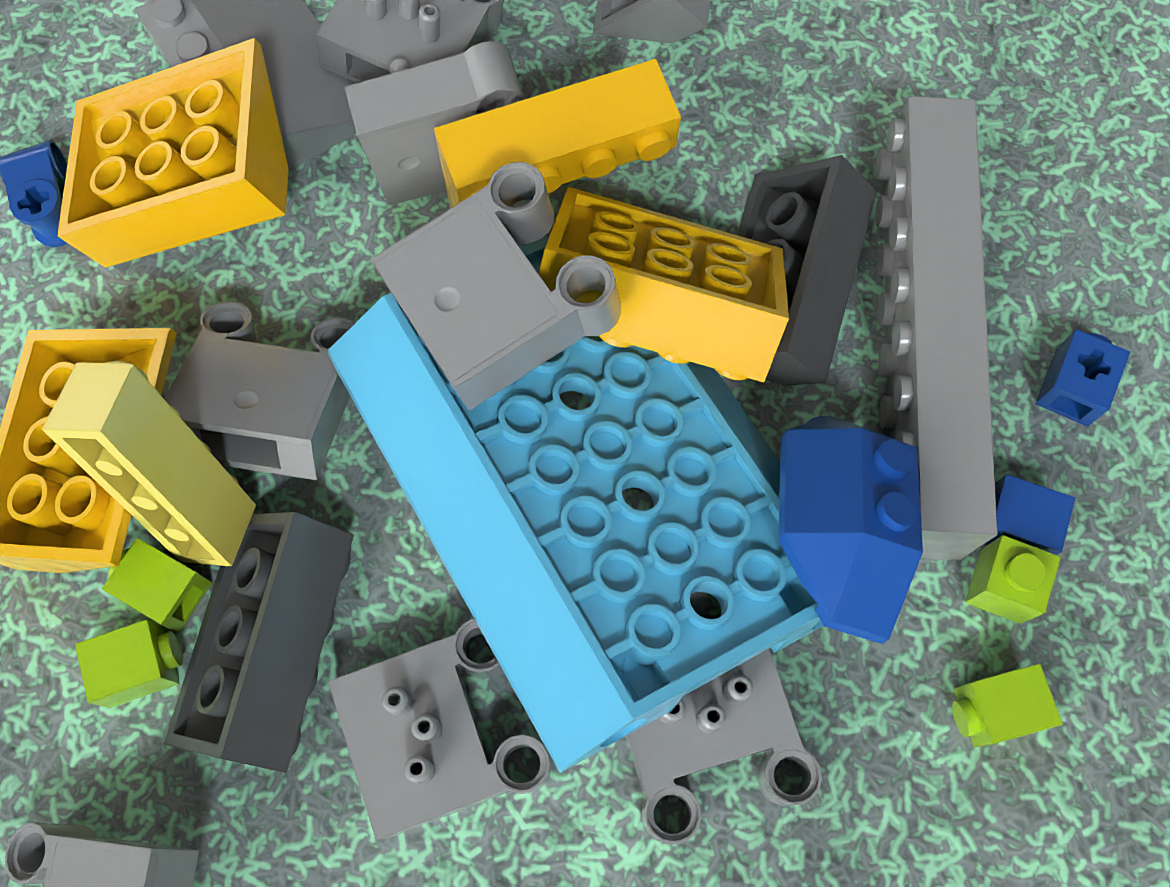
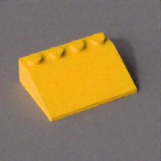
M253 38L77 100L57 236L107 268L286 215L289 168L261 44Z
M652 59L434 128L450 209L486 187L492 175L500 167L512 162H524L538 169L542 174L549 194L557 190L562 184L583 177L593 179L605 176L617 166L639 159L643 161L658 159L670 149L676 147L681 115L657 60Z
M572 187L567 188L547 241L538 273L551 292L556 289V277L561 267L569 260L578 256L589 255L601 258L610 265L614 273L621 301V315L617 324L609 332L599 335L603 341L617 347H630L633 345L657 352L663 359L677 364L693 362L711 367L722 376L733 380L749 378L760 382L765 381L789 320L783 248ZM589 290L582 293L576 301L579 303H591L601 297L603 292Z
M171 328L28 330L0 426V565L16 570L69 573L119 566L131 514L55 443L42 428L76 363L124 361L134 364L144 371L148 381L162 395L177 335L176 331Z

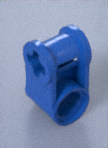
M53 140L1 156L0 175L6 187L9 208L13 216L21 223L30 225L33 235L44 246L60 247L68 244L57 236L68 164Z

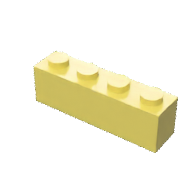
M124 361L76 363L42 430L181 563L232 566L256 507L252 499L239 486L238 480L225 470L212 455L209 446L199 440L181 419L180 413L166 402L148 381L147 375L140 368Z

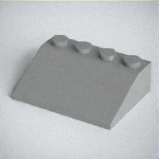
M151 0L135 8L153 44L169 68L253 38L261 44L288 163V172L356 134L344 88L345 86L356 84V82L319 67L316 34L321 24L304 0Z

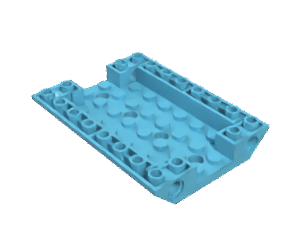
M549 236L519 246L537 273H539ZM392 293L381 297L328 349V357L560 773L669 713L682 697L769 648L772 649L773 653H776L823 626L815 611L818 604L800 582L778 540L780 461L714 368L693 362L677 364L663 359L657 352L633 345L630 347H617L606 343L599 336H585L468 411ZM566 391L581 393L588 398L591 406L583 410L571 409L563 404L559 395ZM628 488L642 489L651 496L654 507L646 511L633 509L624 501L622 491ZM695 592H706L714 596L721 606V617L706 619L699 616L691 606L690 595Z

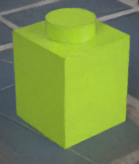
M1002 535L981 549L965 603L1019 624L1036 618L1046 612L1061 557Z
M136 538L130 548L122 551L119 566L109 568V579L102 587V590L160 625L180 633L212 585V582L139 538Z
M147 619L75 644L87 702L90 704L112 708L180 684L176 667L183 664V654L176 635L172 631L167 632L165 627Z
M1041 664L954 688L957 700L952 703L953 717L961 734L964 737H971L974 748L1000 743L1063 725Z

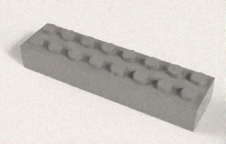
M908 96L899 118L891 119L886 148L878 149L874 169L875 179L883 181L884 195H880L877 201L875 222L877 227L884 228L885 243L879 245L877 252L876 271L878 276H885L886 293L882 292L878 301L877 320L879 325L887 326V343H883L880 347L878 371L881 377H888V396L884 395L881 399L879 423L881 429L889 430L890 437L917 447L923 542L921 558L961 560L997 535L976 99Z

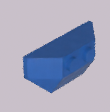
M830 415L788 429L781 436L778 540L800 582L818 604L815 611L824 627L876 643H885L890 639L923 554L917 447Z

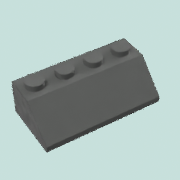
M843 155L755 175L737 235L783 248L789 320L765 379L782 385L826 383L877 193Z
M297 512L252 515L233 565L219 567L164 741L165 745L219 759L287 773L290 759L300 743V724L307 699L317 683V664L323 643L333 626V608L340 583L350 566L351 558L349 551L354 534Z

